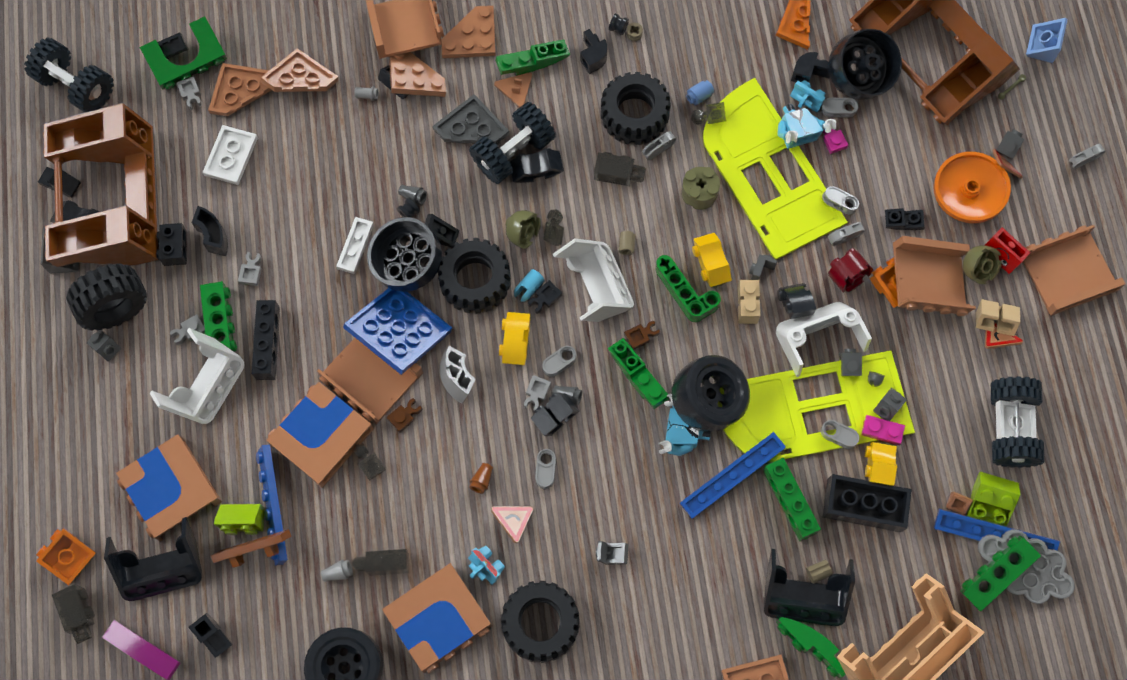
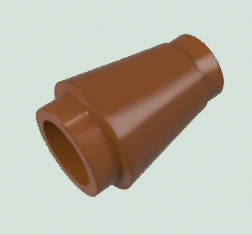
M482 463L470 480L469 488L480 494L488 490L493 467L487 463Z

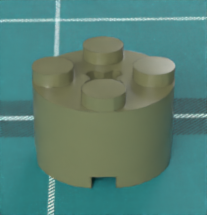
M695 167L687 171L681 190L684 202L698 210L711 207L716 201L720 189L718 175L711 167Z

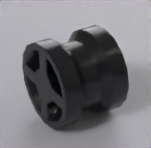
M615 13L610 21L609 30H615L619 35H623L628 26L629 19L626 17L621 18L619 14Z
M407 198L405 204L400 205L397 211L402 217L412 218L414 214L420 212V209L411 199Z

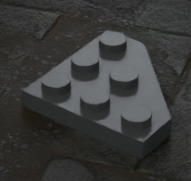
M475 94L432 126L433 130L444 142L475 144L485 136L491 139L494 144H498L510 134L509 130Z

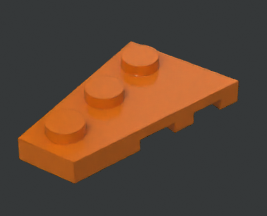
M789 0L775 36L808 50L810 47V0Z

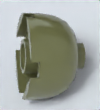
M528 210L515 212L505 223L507 238L522 249L528 248L533 243L530 239L533 235L537 237L541 226L540 218L537 217L536 213Z
M984 245L973 247L964 257V273L978 284H986L987 280H993L1001 267L1002 261L999 260L1000 252L995 248Z

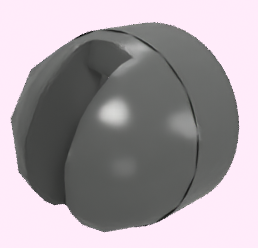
M869 371L868 382L870 385L874 384L875 387L880 386L885 375Z

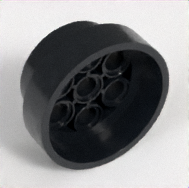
M410 217L397 218L380 227L372 237L367 252L368 265L372 274L388 288L400 292L413 291L428 284L437 274L442 258L441 244L436 234L422 221Z

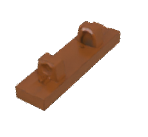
M287 529L222 549L212 554L211 558L213 563L229 558L232 567L235 568L245 563L243 554L263 548L267 557L278 554L277 543L283 542L292 536L290 530Z

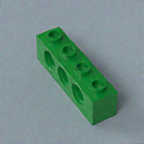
M223 281L200 285L205 335L217 341L221 336H225V339L220 343L233 352L237 351V344L233 340L232 335L235 333V327L230 316H233V310L228 301L231 298L229 287H226ZM221 301L220 305L214 306L215 302ZM223 318L220 324H216L218 319Z
M781 458L766 465L763 473L799 542L817 534L821 528L785 459Z
M1015 536L1010 539L1006 544L1008 547L1004 551L999 550L991 558L992 562L981 566L973 579L969 578L961 585L962 589L960 592L980 612L1041 557L1024 537L1019 536L1017 538ZM1012 553H1017L1019 556L1016 563H1010L1009 561ZM997 567H1002L1004 571L1000 577H995L994 570ZM982 581L988 582V588L985 591L979 590V584Z

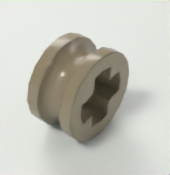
M639 23L629 24L627 27L628 39L631 41L641 39L642 26Z

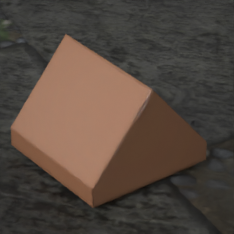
M951 492L946 508L965 515L973 499L956 492Z

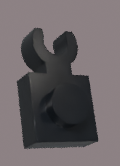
M549 280L535 292L537 298L530 299L528 306L531 307L533 304H538V307L535 309V313L538 314L542 311L544 304L549 308L562 296V292Z

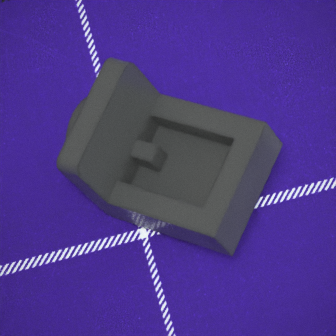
M1014 129L1012 132L1007 131L997 151L1013 159L1025 140L1021 138L1023 134Z
M759 254L757 263H752L749 274H752L751 280H759L763 267L774 270L777 260L770 255Z
M102 330L94 333L87 342L106 361H110L121 350V347Z
M844 349V352H839V356H841V376H862V353L856 352V349Z
M891 388L873 411L882 419L890 421L907 399Z
M598 541V547L596 548L597 561L605 565L627 564L629 544Z

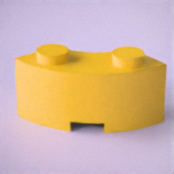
M715 233L694 238L695 246H692L694 256L698 257L703 281H707L710 287L732 281L730 266L718 236Z
M507 312L506 319L502 320V330L505 331L503 344L499 346V356H502V363L525 365L530 331V314Z
M870 442V445L866 446L865 457L868 458V464L865 469V477H868L870 482L894 486L897 471V446Z

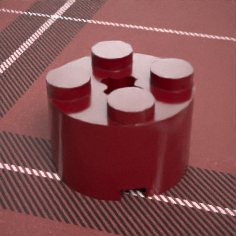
M851 248L841 259L836 258L830 263L832 268L828 272V276L843 293L845 290L850 292L864 282L863 277L865 275L868 277L871 275L873 268L859 251Z

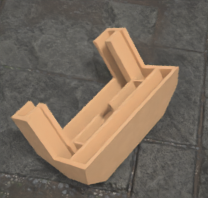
M926 573L912 586L921 611L913 616L906 626L898 630L896 635L889 642L885 643L872 657H869L864 652L859 655L855 645L851 643L841 651L837 659L848 680H936L985 632L953 609L944 585Z

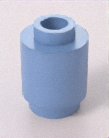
M708 80L705 82L701 81L687 90V100L691 104L698 105L712 96L714 88Z

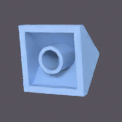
M1067 18L1034 24L1026 52L1027 57L1053 63L1061 51Z

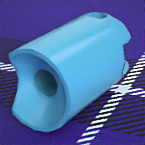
M531 269L514 289V296L517 297L525 289L527 291L522 296L521 302L529 300L545 281L544 277L538 271Z

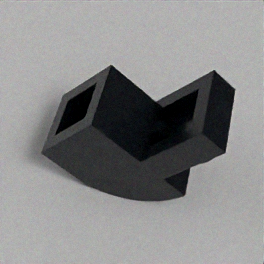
M588 29L583 32V41L588 48L580 52V61L587 72L591 74L602 68L606 63L607 42L605 39L600 41L598 36Z
M817 52L803 54L796 62L791 81L802 82L806 80L809 82L812 74L829 79L828 61L817 59Z
M205 613L188 627L199 642H203L215 658L233 645L220 629L221 627L208 613Z

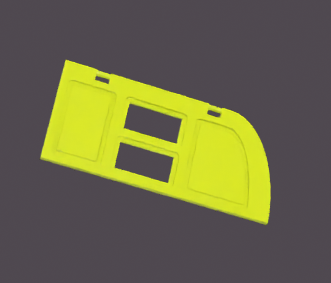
M753 78L728 94L715 107L705 124L703 142L707 152L714 160L715 165L752 225L758 231L770 254L777 260L846 225L848 222L841 211L827 205L823 201L822 194L826 188L799 146L789 148L809 182L793 190L789 188L770 156L787 148L784 139L777 135L781 117L757 80ZM717 152L720 154L722 160L720 161L715 155V153ZM758 162L761 163L781 195L763 205L742 173V170ZM764 226L769 234L765 235L761 227Z
M886 351L862 356V376H841L840 360L802 368L799 377H796L794 371L790 370L747 379L750 389L748 409L743 417L733 425L723 429V431L744 454L774 432L786 446L784 450L790 449L791 453L784 455L779 453L768 462H775L781 458H796L843 447L823 438L821 432L807 435L802 413L846 405L851 424L848 427L854 429L859 434L857 445L878 441L877 439L861 435L865 416L869 415L882 419L873 410L891 388L905 398L892 352ZM869 371L885 375L880 386L875 387L874 384H869ZM833 372L837 373L842 393L798 401L793 380ZM720 388V393L724 394V390ZM718 401V407H722V403ZM905 402L890 420L891 422L905 425L903 436L915 433L907 403ZM836 429L826 431V433L829 435H834L836 433Z

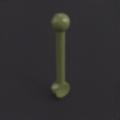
M1021 74L1018 80L1008 89L998 94V98L1000 100L1004 99L1005 95L1016 85L1026 80V76Z

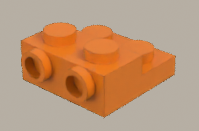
M893 257L886 262L887 267L883 269L880 266L872 272L873 276L869 279L880 294L883 293L892 307L895 308L898 306Z
M65 528L62 531L57 529L50 537L52 540L51 544L48 547L44 545L36 554L39 557L36 562L67 585H70L96 552Z

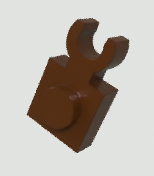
M655 321L649 322L645 328L639 324L624 332V336L633 350L649 343V336L656 337L660 334L659 329L656 331L650 329L655 326Z
M414 398L409 400L406 408L400 405L387 416L389 422L399 433L414 421L413 414H419L422 411L421 406L416 409L412 408V405L416 403Z

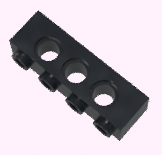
M256 300L251 372L256 380H276L280 307L276 300Z

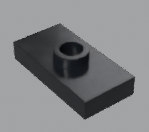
M180 32L158 42L166 59L189 50Z

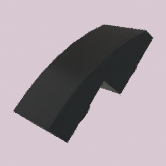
M904 208L885 210L886 228L925 230L923 210L904 211Z

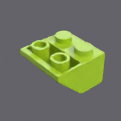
M980 471L972 489L971 499H973V502L967 511V516L1007 527L1020 497L1019 483Z
M261 504L220 505L214 525L225 532L226 535H237V532L256 535L258 531L264 530L265 508Z

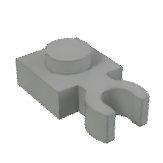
M194 76L177 82L181 96L184 101L187 100L186 103L189 109L193 110V102H197L201 107L202 102L198 97L201 93Z
M247 252V264L241 265L238 282L239 284L258 286L262 268L257 265L261 262V256L257 253L256 258L251 260V253Z
M196 314L180 323L182 326L180 330L174 329L170 332L172 337L179 335V338L174 340L176 345H180L187 337L190 341L193 340L187 332L188 328L205 334V328Z
M533 375L526 391V395L530 397L525 400L524 408L527 409L529 403H534L535 407L533 410L535 411L539 407L538 400H545L551 382Z

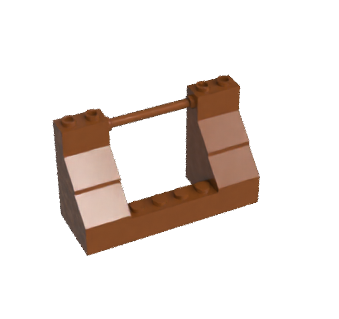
M869 0L849 20L853 24L851 26L853 31L876 29L890 36L893 32L930 11L936 19L941 18L944 21L942 26L948 32L952 30L956 34L954 38L960 45L964 43L968 47L966 49L968 53L932 86H928L902 58V69L922 90L920 98L923 102L921 104L926 110L929 111L931 109L935 113L933 117L939 124L943 122L948 125L963 110L1000 88L1020 70L1014 60L955 0Z
M123 103L44 124L43 154L44 158L54 164L55 223L45 226L46 261L59 267L76 262L139 265L158 260L156 255L158 241L153 126ZM72 160L124 164L126 206L63 221L62 164Z

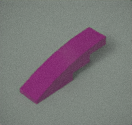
M113 620L102 637L166 680H170L180 665L178 660L116 620Z

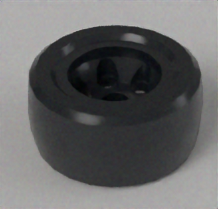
M861 29L854 31L839 40L833 47L828 62L829 75L836 89L843 95L856 100L873 99L886 93L898 81L902 69V57L899 47L888 34L881 30ZM855 51L860 53L859 57L855 56ZM852 64L856 65L855 71L851 68ZM861 74L865 76L863 81L860 79Z
M707 355L691 361L677 374L672 386V401L677 414L689 427L703 432L719 431L733 425L744 416L750 402V389L744 373L732 360L724 356ZM710 377L714 379V384L710 382ZM720 388L724 390V394L720 393ZM718 401L722 403V407H718Z
M346 627L331 629L321 634L308 649L304 660L305 680H328V675L331 673L335 674V680H382L384 675L382 652L371 636L361 630ZM346 648L348 650V654L346 656H341V649ZM357 654L361 655V661L358 663L354 661V657ZM330 657H333L335 659V663L330 666L328 665L327 660ZM349 663L350 671L343 674L342 666H347ZM358 670H361L362 672L360 677L356 678V672Z

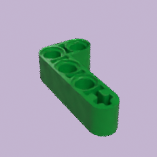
M662 255L657 259L655 269L657 275L688 320L699 322L718 310L721 302L718 292L708 291L698 297L670 256ZM677 279L679 283L674 284L670 280ZM688 294L690 298L684 299L680 295ZM713 299L716 304L711 305L707 300ZM698 309L700 313L694 314L691 310Z

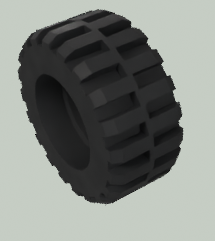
M628 72L623 77L621 75L615 77V82L613 80L610 81L602 93L601 119L604 128L607 129L610 136L615 135L616 140L619 142L624 140L625 144L635 142V145H641L643 141L645 143L651 142L652 137L656 139L660 136V132L665 130L669 120L671 102L670 95L666 92L667 88L664 84L660 85L659 79L656 77L652 79L651 75L647 73L642 75L641 72H635V74ZM641 99L651 106L652 111L642 118H630L624 115L618 107L626 100Z
M467 238L463 239V243L459 244L456 242L452 244L453 248H448L445 251V257L442 256L437 270L441 292L446 297V301L449 304H453L457 310L463 308L465 313H470L471 310H474L475 314L481 313L483 309L486 312L492 310V305L497 307L501 304L500 299H505L507 290L510 289L511 285L510 266L508 260H506L505 253L500 251L499 246L496 244L491 246L490 241L486 239L482 242L479 238H473V241H468ZM472 263L484 264L492 270L490 281L476 289L466 288L457 281L459 271Z
M108 264L105 267L100 266L93 271L90 270L84 276L81 275L77 278V281L73 282L71 288L67 291L66 301L77 324L90 331L94 329L97 331L111 329L113 326H119L123 322L129 321L131 317L139 313V310L143 309L147 300V292L137 272L132 267L123 264Z
M534 581L528 582V585L524 587L521 585L515 593H511L508 597L509 600L503 606L501 628L505 640L513 652H516L523 659L541 663L549 660L554 661L561 655H565L575 643L579 632V611L572 596L570 597L564 588L558 587V584L553 582L549 584L546 581H540L539 583H534ZM540 602L554 607L560 617V626L557 633L545 641L532 640L524 633L521 626L524 611L530 605Z

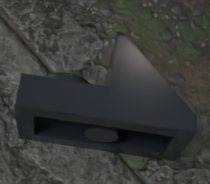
M46 167L38 183L55 191L54 169ZM62 170V194L72 198L81 182Z
M428 214L425 224L436 234L440 244L453 247L452 244L456 243L460 230L434 214Z

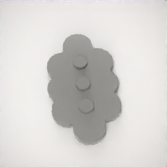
M1011 529L1006 531L1001 538L996 535H986L979 541L978 552L988 561L987 565L993 561L991 559L992 556L999 550L1004 551L1008 547L1006 545L1008 541L1015 536L1017 538L1019 536L1024 537L1041 555L1039 559L1006 588L1012 594H1024L1030 602L1042 604L1051 595L1062 599L1069 597L1074 592V580L1064 572L1067 565L1064 555L1057 550L1047 549L1046 544L1042 540L1037 538L1028 539L1027 535L1022 531ZM1012 553L1010 555V563L1018 561V554ZM997 567L994 570L995 577L1003 575V568Z

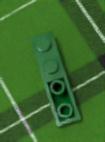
M563 39L531 45L530 50L496 56L495 61L501 75L515 72L516 76L553 65L569 57L570 52Z
M624 338L608 348V351L639 395L643 399L645 398L653 409H656L670 399L667 397L669 394L648 371L646 364Z
M781 617L776 621L778 630L784 636L788 635L793 640L791 643L799 652L802 650L805 653L811 648L813 650L812 655L819 662L823 661L828 666L826 670L834 678L837 676L840 679L846 675L840 662L834 656L839 649L825 636L813 628L792 619Z

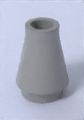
M340 560L332 566L321 570L324 582L348 579L349 576L353 575L349 560Z

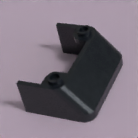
M187 517L182 518V534L176 539L177 550L139 560L136 553L131 550L117 552L111 537L106 538L104 560L124 600L136 601L193 586L201 581L202 569L197 542Z
M771 549L766 574L764 613L771 618L780 619L784 617L806 623L828 626L844 624L855 585L853 559H849L846 574L831 575L827 580V584H813L811 582L787 579L786 569L776 565V549Z

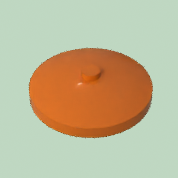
M962 152L951 156L940 166L934 179V195L939 206L950 217L965 223H982L993 219L1003 210L1010 197L1011 184L1006 170L999 166L997 160L979 152Z

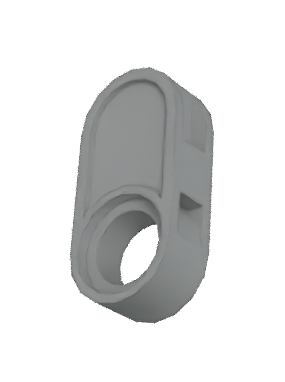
M827 98L822 104L821 111L826 117L849 118L856 114L858 103L853 98ZM850 104L854 107V110L847 111L844 105Z
M668 131L649 143L642 153L648 160H651L675 143L676 137L671 131Z
M1099 143L1074 155L1069 159V163H1073V169H1077L1101 157L1106 151Z
M830 186L822 194V199L827 205L845 214H853L859 207V201L855 196L837 187ZM845 201L852 203L853 208L847 207Z
M856 222L832 232L828 239L832 246H836L859 237L865 232V229L861 222Z
M564 346L547 357L542 363L544 374L554 377L571 366L576 361L575 349L571 346ZM565 351L573 354L570 360L562 358V354Z
M828 420L821 427L823 438L843 448L852 449L859 442L857 431L837 421ZM831 425L835 427L836 433L834 435L827 434L825 431L826 426Z
M550 449L541 450L537 456L535 478L537 485L543 489L551 487L554 483L556 457ZM544 454H549L552 457V461L549 464L542 463L541 457Z

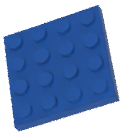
M390 288L346 321L343 326L346 331L400 375L452 331L450 325L411 294L395 291Z

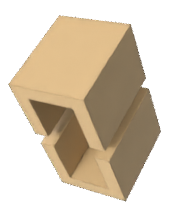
M740 280L739 324H758L760 318L759 280Z
M981 299L976 311V328L993 332L994 320H997V333L1014 336L1020 324V307L1007 304L999 306L997 302Z

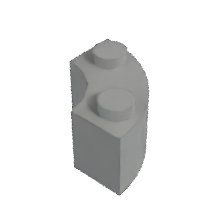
M448 346L440 361V377L448 393L458 402L463 403L476 379L469 374L465 367L466 354Z

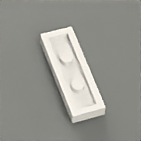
M355 217L336 266L338 270L352 274L356 273L374 226L372 221Z

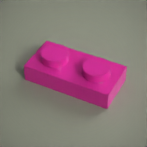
M866 415L861 435L900 446L905 425Z

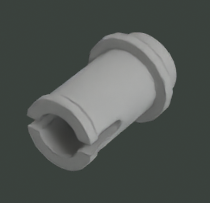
M374 86L371 88H355V98L371 99V101L378 99L379 91Z

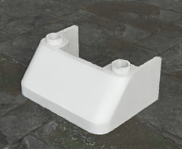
M574 238L553 253V256L556 258H566L567 266L570 270L581 273L593 301L588 306V312L579 317L581 321L599 322L626 312L634 306L633 299L617 262L606 243Z
M835 302L816 309L813 315L789 319L778 324L776 336L796 377L801 375L803 362L796 348L805 344L807 334L841 322L844 326L852 328L863 352L868 350L872 338L858 311L842 302Z
M188 328L187 332L194 342L200 345V352L208 357L207 361L190 389L177 387L171 392L169 397L151 391L150 395L158 408L201 424H207L214 419L244 369V361L238 354L216 339Z

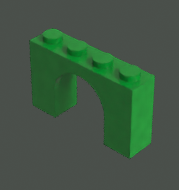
M205 16L189 23L199 43V53L196 59L187 65H176L168 61L156 39L139 47L162 90L165 88L166 90L176 86L175 83L188 79L196 73L202 74L208 71L209 67L213 65L219 66L227 59Z

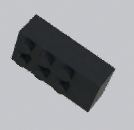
M832 474L827 479L822 518L903 532L908 528L912 489Z

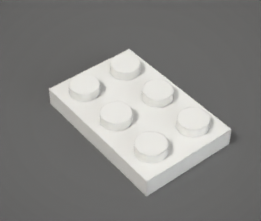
M222 125L202 172L204 176L239 185L258 139L257 134Z

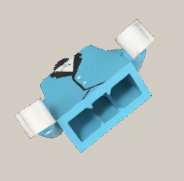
M788 104L783 108L785 115L778 124L777 135L784 139L787 149L816 141L823 130L826 133L831 132V129L835 130L836 120L828 119L823 121L812 115L806 108L796 111L792 104Z
M672 394L667 397L671 399V402L666 401L664 405L667 407L672 406L673 408H670L666 439L659 443V445H663L664 449L659 450V453L682 456L697 447L698 439L710 440L711 432L695 430L683 422L674 408Z

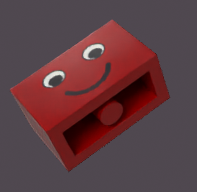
M1003 227L984 245L995 248L1000 252L1001 268L1008 274L1018 267L1030 254Z

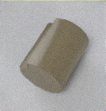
M622 231L620 233L618 250L620 254H634L636 234H633L631 231Z
M826 559L806 568L807 575L813 584L833 575Z

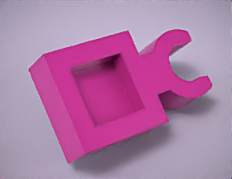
M831 129L829 133L823 130V133L826 134L823 140L830 154L848 147V143L841 130Z

